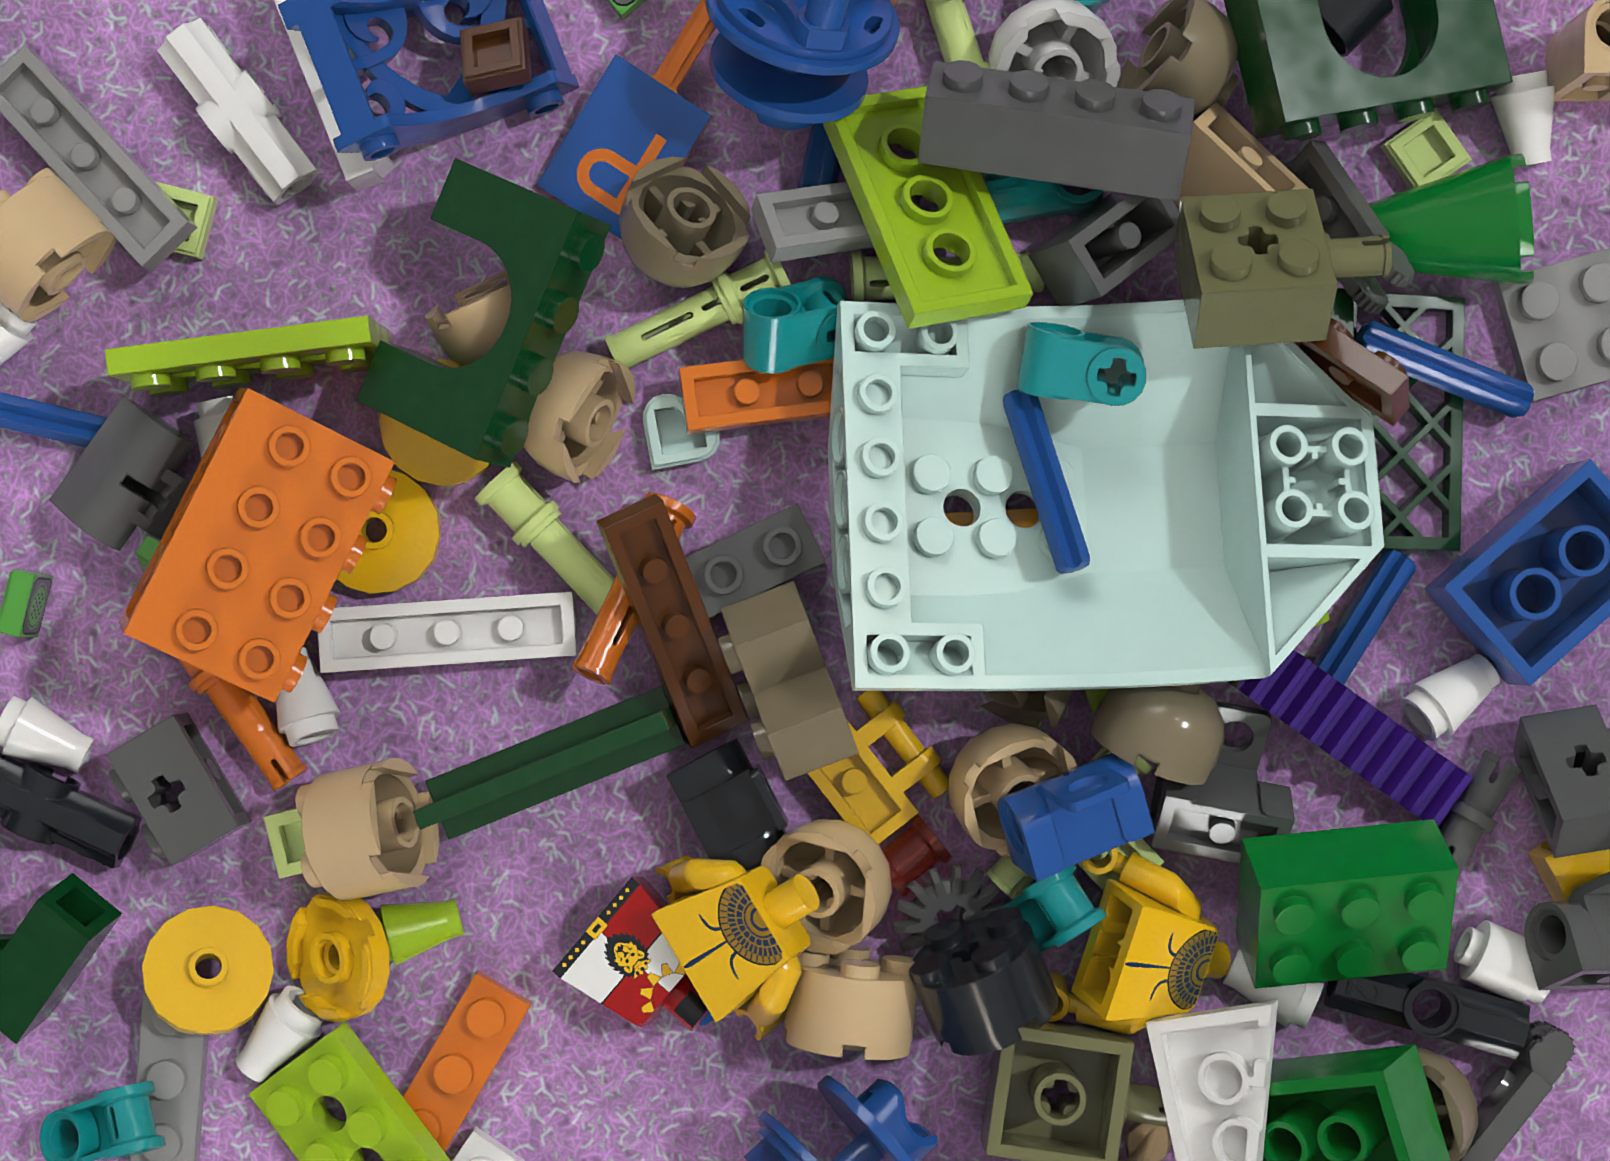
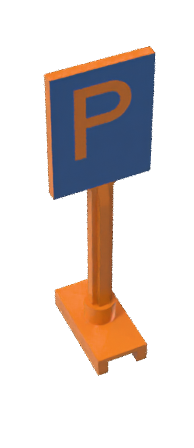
M700 0L656 74L648 75L615 54L536 184L573 209L611 225L609 232L620 239L619 215L627 191L636 173L652 160L671 156L685 158L682 164L683 167L713 116L679 94V87L716 29L708 15L705 0Z

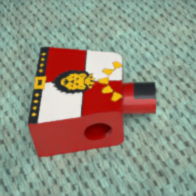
M631 877L552 971L565 982L639 1027L651 1024L665 1008L687 1029L693 1031L709 1013L651 915L668 904L644 877Z

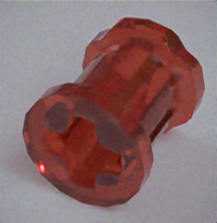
M919 814L910 819L911 827L882 849L889 863L891 884L903 898L911 893L907 885L912 880H917L939 861L947 864L953 859L952 855Z

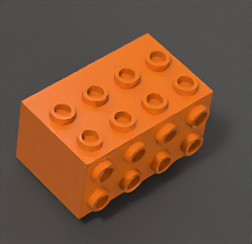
M249 388L237 389L119 620L123 634L275 703L281 689L291 693L307 663L308 657L300 653L311 629L321 633L334 611L338 598L331 595L330 591L340 571L343 570L350 574L364 551L367 538L359 533L369 513L373 511L380 514L394 491L397 479L390 476L389 473L395 461Z

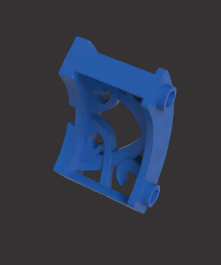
M286 0L278 4L287 30L301 31L341 133V135L333 139L337 153H361L364 161H374L387 157L403 147L422 144L474 130L526 109L530 117L550 113L564 105L565 102L562 95L580 87L575 74L571 73L543 0H519L525 15L523 21L528 29V34L533 35L546 71L533 77L532 82L488 91L490 95L471 100L474 95L469 94L463 83V73H461L451 90L443 96L411 83L388 67L387 64L393 60L404 44L407 35V18L416 16L421 25L434 37L450 44L461 45L460 30L476 26H459L449 22L444 14L446 6L458 5L464 10L465 15L460 22L461 25L472 23L478 19L477 26L505 20L507 0ZM377 25L386 32L389 41L387 45L373 52L370 48L375 46L379 37L374 36L368 27ZM364 74L371 80L365 90L359 76ZM369 100L378 102L384 109L385 114L374 117ZM405 107L416 111V113H405Z

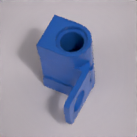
M1113 753L1068 770L1060 777H1051L999 798L997 802L998 814L1012 863L1037 882L1077 863L1155 833L1143 787L1134 766Z

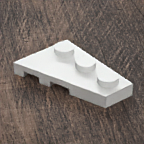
M1278 1000L1158 1017L1146 1023L1176 1161H1263Z

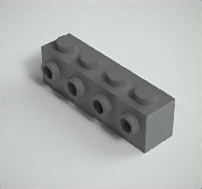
M964 60L952 61L950 63L934 61L925 95L918 163L1178 201L1192 136L1195 98L1182 97L1165 89L1141 91L1113 87L1105 81L1096 79L1079 82L1051 78L1034 70L1010 72L982 68L976 63Z

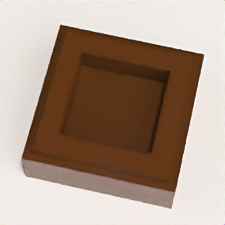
M522 16L460 30L463 83L470 95L532 82L529 34Z

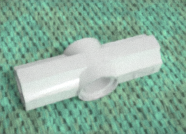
M198 18L193 22L183 23L168 34L164 43L157 51L198 103L195 109L208 128L231 154L236 153L247 167L250 175L263 189L265 194L276 205H279L294 198L311 185L313 180L320 174L319 170L279 120L282 114L275 104L272 105L264 95L265 91L247 70L242 71L230 56L231 53L225 48L215 32L201 18Z

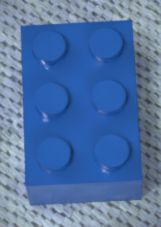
M1591 459L1564 465L1424 588L1478 652L1493 665L1497 673L1507 684L1531 686L1610 617V480Z

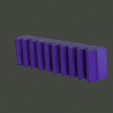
M1295 650L1266 678L1229 681V684L1421 820L1434 819L1438 826L1473 779L1467 772L1453 764Z

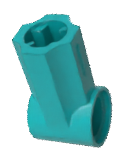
M980 172L1003 225L1062 214L1080 217L1099 203L1105 190L1093 189L1084 195H1073L1067 192L1062 184Z

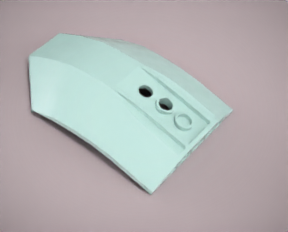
M1183 299L1102 305L1034 306L911 329L907 328L897 303L840 301L837 305L828 437L832 575L852 691H1052L1195 685L1266 678L1279 667L1384 547L1373 419L1294 342L1193 349ZM1029 322L1056 323L1086 332L1126 338L1139 348L1146 368V384L1142 393L1133 402L1124 406H1110L1075 399L1060 400L1038 397L1090 554V564L1087 567L1067 574H1059L1056 571L1039 516L1034 526L1022 528L1013 524L1006 514V502L1010 496L1023 494L1033 500L1003 407V396L1013 390H1017L1016 386L1024 340ZM1113 358L1110 368H1099L1105 371L1108 383H1118V378L1123 373L1131 374L1126 370L1125 361L1122 358ZM959 496L971 505L974 515L971 525L957 526L948 520L943 509L946 497Z

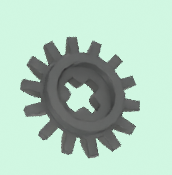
M952 864L950 878H940L935 867L928 870L932 883L927 884L923 888L915 880H912L907 885L915 895L913 903L900 899L897 900L895 908L909 916L908 919L894 921L893 930L894 932L912 934L899 943L903 952L911 951L921 946L924 947L927 944L924 933L931 926L939 922L936 914L940 910L951 912L956 905L962 906L960 914L966 923L987 917L990 913L1002 908L1005 902L989 904L998 894L1000 888L993 882L981 890L980 885L984 877L983 871L976 868L968 881L962 879L961 864Z

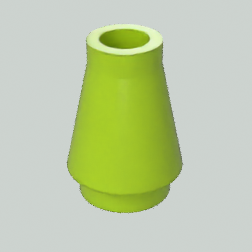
M455 898L435 902L381 904V911L375 912L383 926L389 946V962L394 961L395 967L452 938L464 935Z

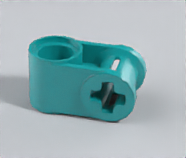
M821 276L778 288H761L749 293L743 302V359L745 364L761 373L774 374L786 372L797 366L834 358L835 339L828 331L835 337L837 305L840 301H847L846 292L837 280L828 276Z
M1029 322L1027 324L1016 386L1019 391L1049 399H1075L1110 406H1124L1133 402L1142 393L1146 384V368L1139 348L1131 340L1120 336L1086 332L1056 323ZM1113 358L1124 359L1126 370L1131 373L1121 374L1118 378V383H1108L1105 371L1099 369L1110 368Z
M1075 865L1038 882L1036 881L1022 890L1023 894L1002 906V908L1013 906L1020 909L1024 920L1030 924L1041 952L1054 945L1059 947L1107 916L1102 907L1094 908L1074 877L1073 873L1077 868Z
M154 1081L139 1082L95 1094L92 1099L55 1110L47 1115L39 1133L40 1149L45 1160L109 1161L142 1154L166 1146L165 1137L158 1135L156 1132L150 1095L155 1092Z

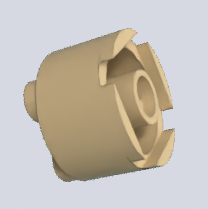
M45 168L36 173L22 189L12 196L5 189L0 190V302L24 322L38 320L61 306L69 298L64 289L81 274L84 268L93 274L106 261L116 242V238L110 233L111 231L101 223L103 221L50 168Z
M390 758L324 773L316 777L312 783L299 787L295 803L298 814L302 819V834L306 850L302 855L301 868L306 882L311 887L318 888L323 886L335 898L346 901L417 887L426 882L429 876H424L422 873L426 864L435 863L439 852L438 823L424 829H419L413 811L433 801L429 791L417 792L409 777L419 774L411 764L400 758Z
M851 945L846 951L835 955L811 953L805 950L798 956L802 973L785 1010V1042L804 1051L841 1058L843 1050L865 1051L864 1060H892L909 1056L913 1040L917 993L909 976V968L915 963L912 961L913 957L885 955L882 956V961L870 959L871 948L862 945Z

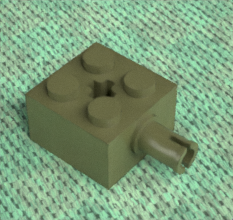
M1313 189L1181 197L1174 258L1193 349L1326 340L1338 287L1337 279L1370 276L1388 277L1392 268L1391 243H1388L1389 236L1387 234H1379L1377 236L1330 239L1329 234L1324 232Z
M1036 1018L1018 1029L1022 1037L1021 1041L1007 1048L995 1051L992 1054L980 1135L986 1155L1023 1161H1118L1122 1128L1126 1121L1168 1127L1160 1087L1130 1082L1135 1044L1127 1034L1095 1026L1061 1021L1046 1022L1039 1028ZM1055 1080H1063L1070 1092L1060 1093L1056 1103L1049 1104L1043 1089L1052 1088Z

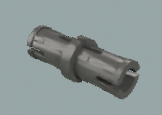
M1484 750L1482 759L1472 774V781L1461 794L1459 800L1450 809L1449 812L1451 813L1440 830L1448 848L1454 849L1452 857L1459 869L1457 881H1459L1460 874L1483 833H1492L1497 824L1492 818L1515 779L1522 772L1517 766L1507 761L1496 781L1490 783L1489 778L1501 757Z

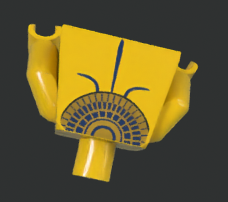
M1116 847L1109 850L1107 855L1101 860L1087 859L1082 861L1083 867L1090 873L1099 875L1106 874L1112 870L1121 876L1119 881L1107 879L1099 907L1104 909L1107 916L1091 928L1071 992L1074 994L1069 993V985L1064 977L1055 972H1049L1060 997L1055 1013L1047 1022L1058 1021L1067 1013L1076 1015V1022L1121 1034H1134L1146 1028V1023L1153 1018L1188 1013L1195 1007L1204 978H1223L1227 974L1231 963V954L1228 946L1224 942L1218 941L1217 927L1201 915V901L1176 873L1134 852L1129 858L1119 853Z
M684 855L655 869L657 875L663 874L666 876L671 885L672 893L666 896L670 904L658 909L651 915L714 1021H720L733 1011H735L739 1018L746 1015L756 1026L757 1033L754 1037L757 1041L761 1040L784 1021L785 1010L802 973L798 956L811 945V941L800 920L819 907L820 901L815 887L805 876L800 874L778 885L770 870L764 865L746 871L735 860L692 858Z

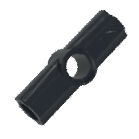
M0 753V818H2L0 824L16 835L47 845L57 843L75 851L81 856L93 859L110 868L120 867L139 833L142 817L80 790L81 784L74 778L68 776L66 781H62L52 776L54 770L49 767L35 763H27L25 765Z
M1411 972L1328 981L1326 986L1324 1004L1327 1007L1406 1028L1424 1038H1441L1512 1059H1517L1519 1052L1525 1047L1530 1028V1005L1440 980L1429 973ZM1429 989L1437 990L1441 999L1438 1012L1432 1018L1416 1020L1412 1011L1415 998L1423 991Z

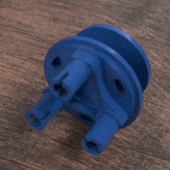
M705 0L708 15L720 32L713 41L709 57L710 71L714 80L729 97L742 106L754 111L759 123L776 129L799 130L813 126L816 123L835 121L853 113L862 104L866 95L869 82L867 70L882 63L890 56L899 36V18L890 0Z
M826 1075L817 1083L820 1092L828 1104L856 1137L832 1161H922L937 1146V1135L931 1133L920 1124L907 1120L903 1094L890 1081L876 1079L857 1098L829 1075ZM763 1111L756 1117L760 1128L755 1133L760 1142L744 1156L746 1161H817L768 1112Z

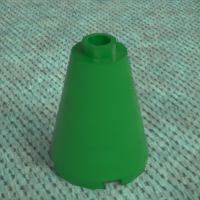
M1522 153L1507 155L1368 203L1389 233V241L1402 249L1407 256L1408 262L1415 269L1414 273L1511 284L1532 283L1534 279L1533 270H1521V257L1534 256L1533 217L1529 181L1515 182L1513 168L1526 166Z

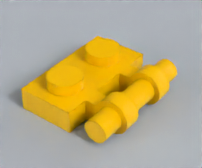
M864 691L856 698V701L870 719L857 730L847 720L859 754L811 771L808 775L845 822L865 830L879 844L919 813L904 791L919 781L932 799H936L949 789V778L939 766L942 758L932 745L925 748L903 720L908 714L897 700L890 703L882 691ZM882 735H884L905 762L892 775L887 772L868 747Z

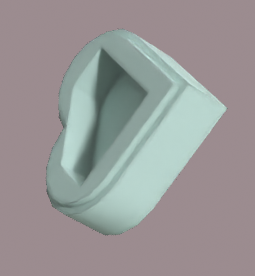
M661 394L647 403L643 412V424L652 471L700 463L710 459L717 452L720 445L719 431L687 435L681 397L674 394Z

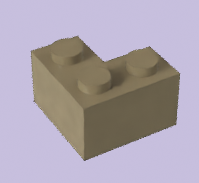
M794 581L721 608L729 634L718 637V641L731 674L743 670L747 680L737 684L749 719L761 717V720L751 723L750 726L763 760L776 757L784 779L787 781L859 754Z

